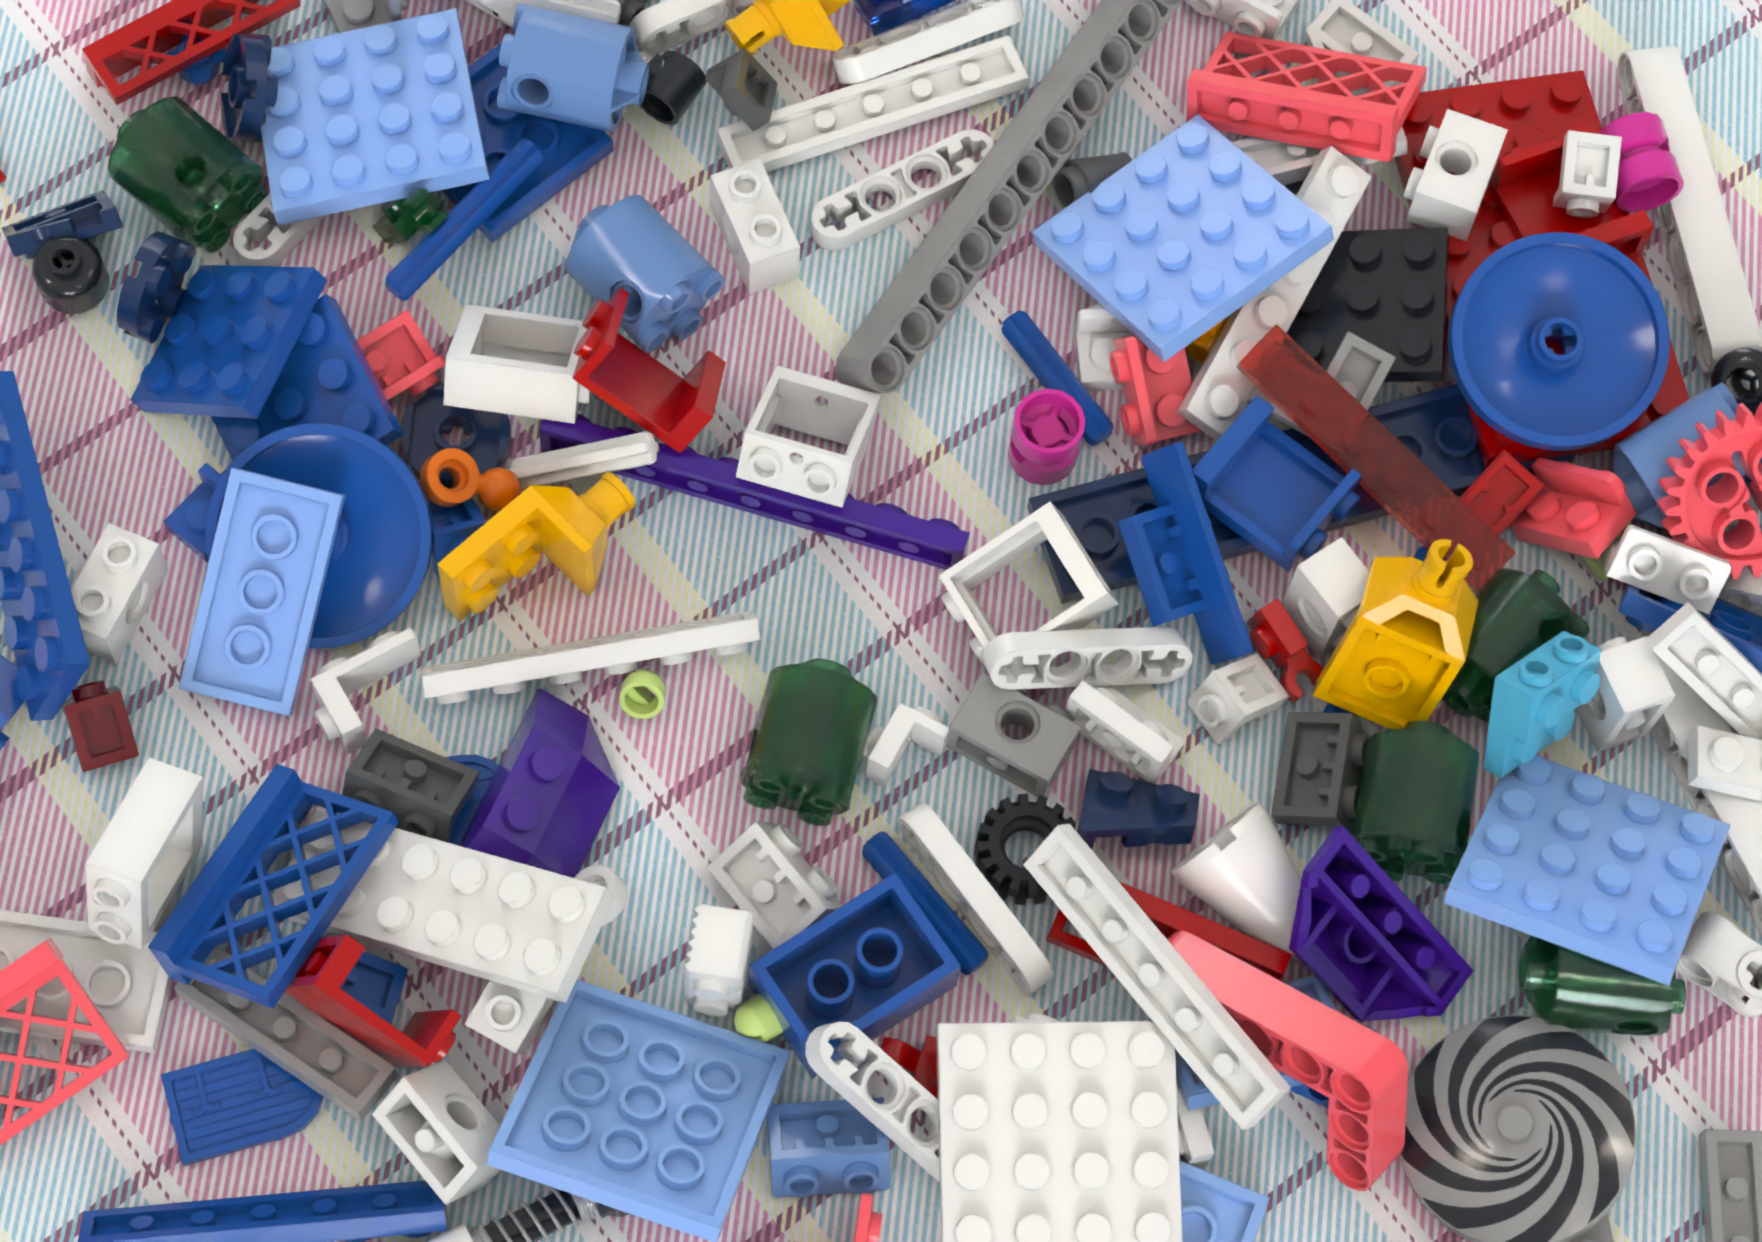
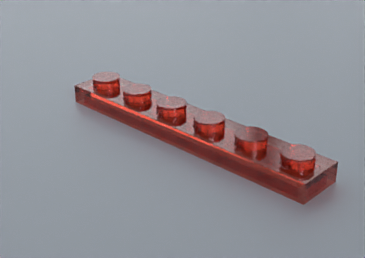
M1277 324L1236 365L1252 383L1347 473L1353 468L1361 473L1362 477L1359 485L1427 550L1438 539L1452 540L1451 546L1443 558L1444 561H1447L1458 543L1464 546L1473 558V567L1463 579L1474 594L1478 593L1516 553Z

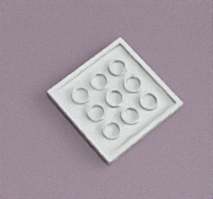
M1153 1021L937 1024L941 1242H1182L1175 1048Z

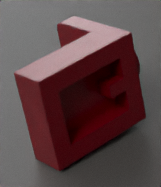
M104 680L74 687L71 692L72 698L64 702L62 709L67 718L81 770L86 772L139 756L121 690L117 686L106 688Z

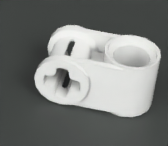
M1703 912L1691 928L1676 971L1693 984L1703 987L1730 1006L1735 1012L1747 1017L1762 1015V986L1758 990L1750 984L1753 978L1762 983V946L1742 933L1736 925L1725 917L1713 912ZM1744 995L1749 997L1747 1002L1742 1000Z

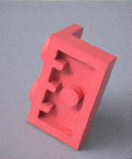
M1135 335L1113 339L1115 351L1109 353L1110 368L1117 384L1122 383L1126 404L1120 407L1121 421L1128 437L1133 436L1135 445L1147 446L1156 444L1157 441L1200 432L1199 428L1176 413L1192 385L1185 348L1163 362Z
M1538 458L1531 467L1538 480L1545 487L1510 526L1518 540L1598 559L1637 513L1626 494L1625 484L1614 473L1607 470L1599 471L1576 466L1566 461L1558 462Z

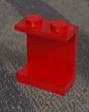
M1595 126L1579 130V132L1599 134ZM1568 130L1556 134L1547 142L1530 148L1526 146L1513 148L1499 159L1490 189L1519 239L1549 232L1573 233L1602 241L1619 250L1630 259L1642 255L1654 228L1644 210L1624 216L1614 200L1605 213H1599L1598 216L1592 218H1580L1567 214L1566 208L1553 207L1554 194L1558 190L1560 183L1564 136Z
M620 287L607 303L602 299L598 300L586 315L582 326L587 331L574 349V354L579 358L572 379L681 454L713 418L726 362L708 350L688 374L681 378L618 333L629 293Z
M347 934L321 938L285 992L394 1067L430 1066L432 1061L438 1063L446 1056L456 1040L457 1035L452 1030L461 1018V1015L452 1009L415 1012L403 1031H399L340 989L366 947Z

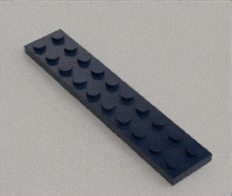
M1457 384L1369 407L1343 455L1293 428L1282 430L1342 476L1346 477L1353 468L1362 474L1355 493L1361 496L1360 501L1344 522L1340 523L1333 519L1323 531L1324 533L1461 496L1485 470L1476 429L1472 424L1466 400ZM1208 451L1188 456L1192 468L1198 464ZM1571 454L1544 459L1573 463L1576 455ZM1536 460L1519 462L1530 473L1535 475L1531 465ZM1144 468L1029 498L1027 505L1029 514L1051 502L1064 515L1111 591L1138 583L1117 521L1157 508ZM1207 512L1223 560L1259 551ZM1048 539L1040 545L1061 604L1084 598Z

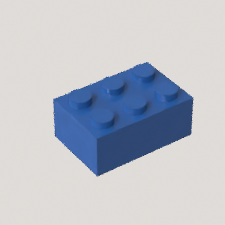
M893 873L749 965L748 985L755 995L759 993L769 1004L782 1027L783 1033L781 1034L813 1079L818 1075L808 1064L805 1051L807 1039L814 1029L834 1022H849L861 1030L869 1039L874 1040L956 987L961 965L896 873ZM840 1039L829 1040L828 1043L834 1049L830 1057L832 1061L844 1059L838 1051L841 1044Z

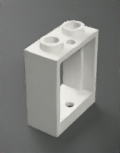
M466 304L446 355L443 405L575 424L581 403L590 404L592 398L591 391L572 379L579 358L574 354V349L587 331L582 326L583 320Z
M776 365L746 428L736 477L843 508L871 441L881 395ZM817 397H825L828 400V403H820L817 400ZM778 425L845 444L848 447L845 454L842 455L775 436L771 432L774 426ZM792 453H799L803 458L793 456Z
M1048 502L938 575L948 590L941 595V598L948 611L958 623L966 619L976 636L969 641V644L984 667L982 653L986 645L999 635L971 590L1047 539L1084 599L1035 631L1080 630L1119 604L1066 518L1051 502Z
M148 757L85 863L89 931L95 932L107 942L113 944L125 943L138 949H143L203 844L202 776Z

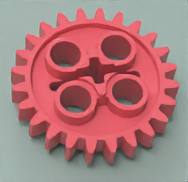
M1762 402L1754 416L1743 403L1738 404L1735 419L1729 420L1721 410L1716 411V427L1711 430L1704 424L1697 422L1695 427L1700 438L1695 443L1687 439H1679L1678 443L1686 454L1683 458H1667L1665 462L1675 472V476L1661 478L1658 482L1664 491L1669 494L1659 499L1657 505L1665 515H1668L1661 521V524L1672 536L1671 539L1727 560L1731 565L1729 575L1733 579H1738L1744 566L1748 568L1755 578L1760 577L1762 573V531H1760L1757 513L1746 502L1750 499L1751 493L1756 506L1762 512V463H1759L1762 457ZM1735 451H1738L1742 470L1752 480L1749 483V491L1732 459ZM1723 472L1721 479L1717 483L1707 487V483L1713 476ZM1740 519L1735 528L1724 532L1729 523Z

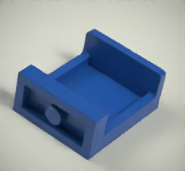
M1257 395L1193 468V472L1206 511L1289 572L1301 557L1307 560L1319 552L1328 538V535L1323 531L1333 519L1342 523L1354 510L1361 499V496L1355 493L1362 474L1353 468L1346 477L1342 476L1270 423L1274 407Z

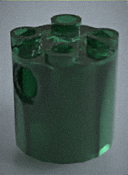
M177 96L162 98L145 109L132 113L121 125L117 133V141L109 157L107 169L110 178L180 240L193 244L195 248L203 247L209 253H214L221 249L228 241L231 229L245 214L249 215L268 194L267 189L261 185L263 176L260 165L187 102Z
M1502 568L1496 571L1475 595L1479 602L1466 660L1442 697L1443 701L1452 710L1462 716H1475L1489 723L1495 676L1563 631L1583 639L1589 634L1590 629L1586 621L1574 613L1558 595L1561 591L1560 586L1548 573L1542 570H1534L1531 575H1528L1522 571Z
M817 658L799 664L777 666L770 671L754 725L749 758L740 775L741 784L746 788L743 799L748 804L761 809H775L776 806L784 809L797 811L799 819L812 825H830L833 815L842 814L850 809L856 775L865 754L878 705V697L870 688L857 681L847 667L827 659Z
M1428 721L1408 722L1404 729H1388L1377 732L1368 739L1352 836L1393 882L1402 880L1403 874L1422 876L1436 884H1450L1468 845L1480 766L1479 752L1446 727Z
M1530 936L1520 952L1518 963L1519 990L1525 994L1534 1007L1536 1017L1543 1018L1548 1025H1562L1576 1032L1660 1036L1669 1031L1671 1014H1682L1684 1011L1686 987L1683 979H1676V969L1668 986L1534 936Z

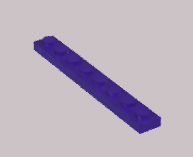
M581 414L577 415L575 424L543 419L539 428L541 452L639 433L627 427L610 429L596 425ZM658 443L659 452L653 464L611 472L945 570L964 559L967 551L970 533L960 530L956 524L940 518H933L929 521L907 515L905 510L889 503L869 504L855 500L849 493L843 508L737 478L736 473L739 460L730 457H721L717 460L697 454L689 446L680 454L667 444Z

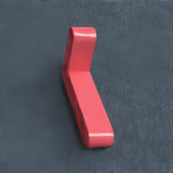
M1183 930L1175 931L1167 938L1170 944L1274 1068L1329 1098L1328 1166L1336 1178L1347 1187L1356 1191H1366L1402 1153L1405 1144L1408 1062L1402 1050L1385 1036L1205 940Z

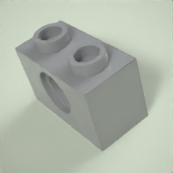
M982 672L949 726L950 731L946 747L1032 795L1045 797L1073 751L1081 726L1074 723L1072 716L1064 709L1053 704H1045L1043 706L1025 696L1023 689H1001L994 685L989 675ZM1008 724H1018L1028 731L1029 736L1022 740H1014L1007 737L1001 728Z

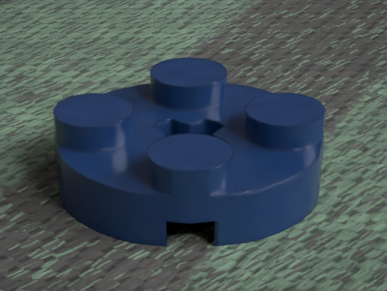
M234 34L228 43L222 75L230 76L228 93H221L222 124L225 135L228 138L248 142H263L261 126L266 123L265 107H274L278 94L277 76L268 74L272 51L269 35Z
M160 231L152 233L143 242L134 259L144 263L137 278L126 275L119 296L117 324L119 328L125 330L123 333L151 344L158 339L168 318L172 319L187 292V290L181 287L185 273L190 268L195 255V246Z
M444 382L429 388V394L420 398L416 404L413 400L406 408L400 426L404 434L400 438L404 457L418 480H420V470L424 462L430 456L447 448H456L468 453L476 462L480 474H484L491 468L502 467L506 462L512 441L508 414L443 405ZM460 425L463 426L464 434L470 436L468 441L462 442L461 445L454 446L449 445V441L441 439V435L450 434L452 426ZM441 471L439 474L441 484L451 489L453 485L452 477L449 473Z

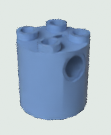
M522 3L518 4L513 23V34L515 35L505 34L500 48L499 65L508 67L507 77L502 78L499 86L497 107L599 130L616 131L625 106L630 103L641 105L648 84L649 63L643 60L636 47L635 27Z
M641 195L628 196L612 204L610 207L601 205L589 212L577 227L571 250L566 260V272L596 302L602 299L607 303L620 287L629 293L620 326L647 353L656 350L664 341L674 335L683 340L693 334L703 321V317L699 312L706 302L713 298L725 284V278Z
M1723 382L1713 388L1708 387L1614 444L1613 473L1626 486V494L1637 513L1633 518L1635 521L1638 520L1662 529L1670 536L1661 524V521L1668 515H1665L1657 505L1659 499L1669 495L1659 485V479L1675 476V472L1665 461L1669 457L1683 458L1686 454L1678 443L1680 438L1694 443L1700 438L1695 427L1697 422L1704 424L1711 430L1716 427L1715 412L1721 410L1729 420L1735 419L1738 404ZM1735 451L1732 459L1749 491V483L1752 480L1742 470L1738 451ZM1723 472L1713 476L1707 483V487L1717 483L1721 479Z

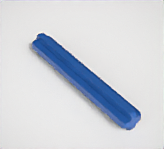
M521 139L488 172L490 180L478 182L447 214L448 218L433 233H428L386 276V288L399 300H408L541 164L543 153L540 148L529 139Z

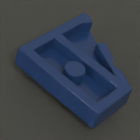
M101 190L2 227V231L14 257L25 254L26 259H34L37 250L51 238L71 236L79 239H88L122 228L123 224L116 206L105 191Z
M1089 769L1077 833L1091 849H1093L1095 838L1122 836L1121 842L1124 847H1141L1151 843H1161L1164 845L1191 844L1196 826L1200 794L1185 791L1183 788L1173 784L1158 785L1132 779L1120 772H1102Z

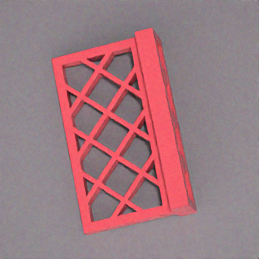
M1226 31L1203 70L1194 69L1187 79L1186 122L1196 115H1200L1219 131L1320 150L1332 146L1342 154L1390 162L1396 152L1397 134L1426 81L1427 67ZM1237 52L1253 56L1236 60L1231 53ZM1293 62L1303 65L1286 69L1282 64ZM1263 69H1267L1270 74L1255 78L1249 74ZM1343 71L1353 74L1336 78L1332 73ZM1313 78H1317L1321 82L1307 87H1303L1299 83ZM1393 80L1404 83L1387 87L1383 82ZM1365 87L1371 91L1359 96H1354L1350 92Z
M51 937L0 971V1017L23 1021L17 1054L0 1052V1060L15 1062L9 1096L0 1095V1103L7 1104L3 1129L0 1130V1145L130 1056L63 960V954ZM57 976L72 996L67 1020L33 1014L38 989ZM28 996L25 1013L8 1010ZM78 1006L91 1024L75 1021ZM31 1022L66 1028L60 1061L25 1056ZM74 1029L98 1033L112 1053L93 1067L67 1063ZM23 1064L58 1070L54 1092L44 1101L17 1097ZM65 1071L81 1073L79 1077L62 1088ZM15 1106L32 1108L12 1122Z

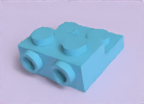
M1563 631L1495 676L1483 769L1502 778L1521 764L1530 762L1542 749L1555 740L1563 739L1569 733L1575 720V712L1573 710L1581 704L1584 705L1590 702L1600 686L1601 679L1598 674L1601 649L1591 645L1582 637Z

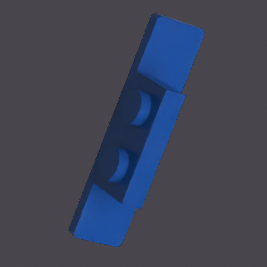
M1176 442L1143 455L1141 458L1157 508L1117 522L1153 627L1194 614L1212 665L1252 653L1253 647L1247 632V626L1240 612L1229 579V573L1224 565L1211 526V520L1206 512L1194 477L1193 468L1183 443Z

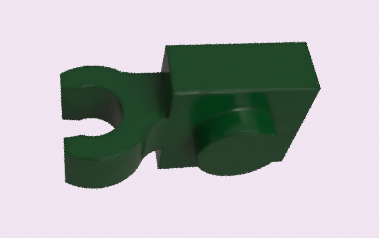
M418 188L408 198L386 202L381 208L385 215L372 227L385 243L407 242L417 231L422 230L433 233L448 218V215L445 211H438L443 205L432 192L429 193L424 188Z

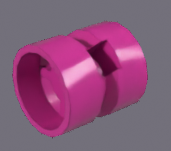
M1650 112L1629 114L1610 122L1600 130L1599 134L1622 137L1615 199L1616 205L1622 211L1633 213L1641 210H1652L1678 196L1683 189L1684 181L1675 156L1669 152V138L1663 121L1657 114Z
M1037 390L1024 397L1016 408L1008 457L1011 467L1015 472L1030 483L1040 485L1058 483L1069 476L1076 465L1084 433L1085 417L1082 407L1072 396L1060 390Z

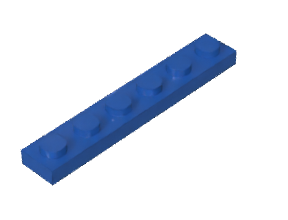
M423 1180L83 1211L78 1242H365L371 1238L400 1235L419 1238L427 1236L432 1232L447 1231V1205L442 1202L429 1184Z

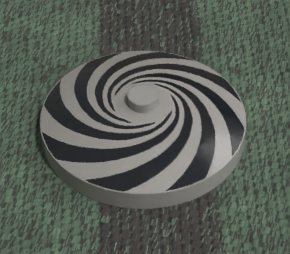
M1502 1015L1474 1021L1458 1028L1437 1042L1423 1056L1408 1079L1405 1144L1400 1154L1405 1174L1418 1199L1429 1213L1453 1233L1468 1241L1568 1242L1597 1224L1610 1211L1626 1186L1634 1161L1636 1145L1635 1116L1628 1090L1618 1071L1605 1054L1591 1041L1564 1025L1551 1020L1524 1015Z

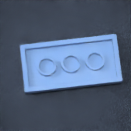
M231 468L178 689L287 716L293 714L345 495L243 469Z

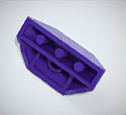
M541 688L536 691L459 846L572 878L579 873L620 789L587 714Z
M1336 825L1303 870L1289 949L1356 1020L1402 1019L1421 1015L1425 1017L1442 1016L1474 970L1345 827Z

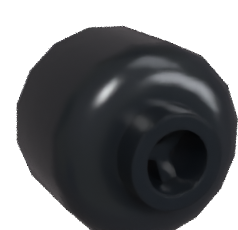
M58 236L47 240L37 250L32 262V276L44 301L54 310L65 314H82L94 309L104 299L109 288V273L98 248L88 239Z
M1758 345L1743 346L1724 354L1715 364L1711 374V388L1723 382L1734 396L1737 404L1743 403L1752 412L1753 416L1762 402V347ZM1751 370L1755 373V375L1752 376L1747 372ZM1746 381L1750 382V387L1746 384Z

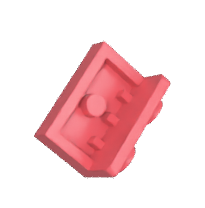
M408 310L357 340L392 410L394 407L389 399L408 389L411 396L414 397L440 381L435 371L443 367L446 360L442 354L436 356Z

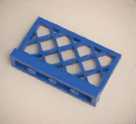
M276 764L148 946L170 979L189 985L191 980L195 979L273 1009L398 825L399 821L392 811L302 782L294 769ZM313 804L326 808L327 819L299 829L298 826ZM362 822L373 824L365 838L346 845L344 844L341 830ZM330 834L333 835L336 849L306 860L304 844ZM294 849L297 864L267 874L268 869L279 854ZM340 864L341 873L336 881L331 885L314 891L310 876ZM301 879L304 895L275 906L272 890ZM262 894L265 910L236 921L235 917L246 901ZM308 911L310 919L304 928L282 938L279 922ZM269 926L272 942L243 953L239 937ZM230 941L233 957L210 966L203 964L215 946ZM276 958L278 966L264 986L249 981L247 968Z

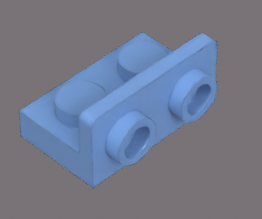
M884 1097L872 1098V1100L882 1104ZM847 1100L771 1105L767 1115V1130L773 1197L793 1196L804 1198L811 1195L862 1194L889 1189V1138Z

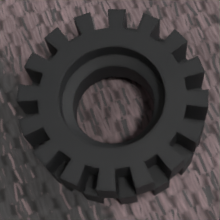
M1018 794L1017 802L1011 803L1010 798L1007 797L1000 801L997 810L992 807L986 813L984 823L980 824L974 849V855L976 856L975 865L983 873L990 885L998 889L997 894L1004 901H1006L1008 895L1016 897V905L1025 906L1026 900L1034 898L1036 905L1044 903L1048 895L1030 872L1013 864L1005 852V842L1011 835L1019 831L1034 832L1045 840L1057 825L1071 824L1075 829L1076 824L1072 817L1066 820L1063 817L1065 809L1061 805L1056 803L1053 809L1046 806L1047 797L1038 795L1037 802L1028 801V794Z

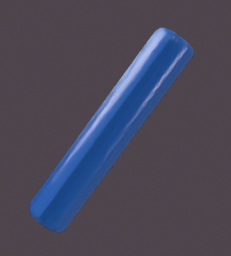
M1019 310L1007 317L1002 323L1001 330L1003 335L1044 388L1063 391L1072 396L1082 407L1085 417L1083 433L1085 441L1091 446H1096L1105 441L1112 434L1113 423L1027 312Z
M882 831L870 838L862 847L863 857L883 880L893 873L897 874L961 965L960 971L965 975H970L981 968L989 956L987 949L888 833Z

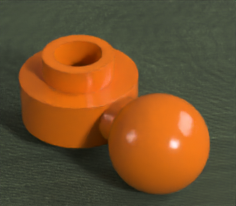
M456 448L443 449L430 456L420 470V484L426 497L433 503L443 507L459 505L470 499L473 495H477L485 507L493 511H501L521 494L520 481L511 470L495 467L487 470L484 474H480L474 459L468 453ZM441 471L449 473L452 477L453 485L451 489L441 484L439 480Z

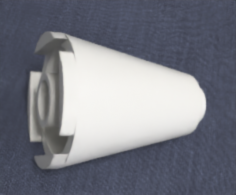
M1255 802L1215 831L1216 834L1206 843L1198 845L1171 872L1178 880L1177 882L1242 933L1292 954L1291 958L1298 964L1301 961L1289 949L1301 877L1268 811L1264 809L1260 802Z

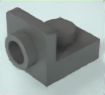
M745 48L707 70L705 80L720 95L726 108L733 115L739 116L752 131L770 122L778 83Z

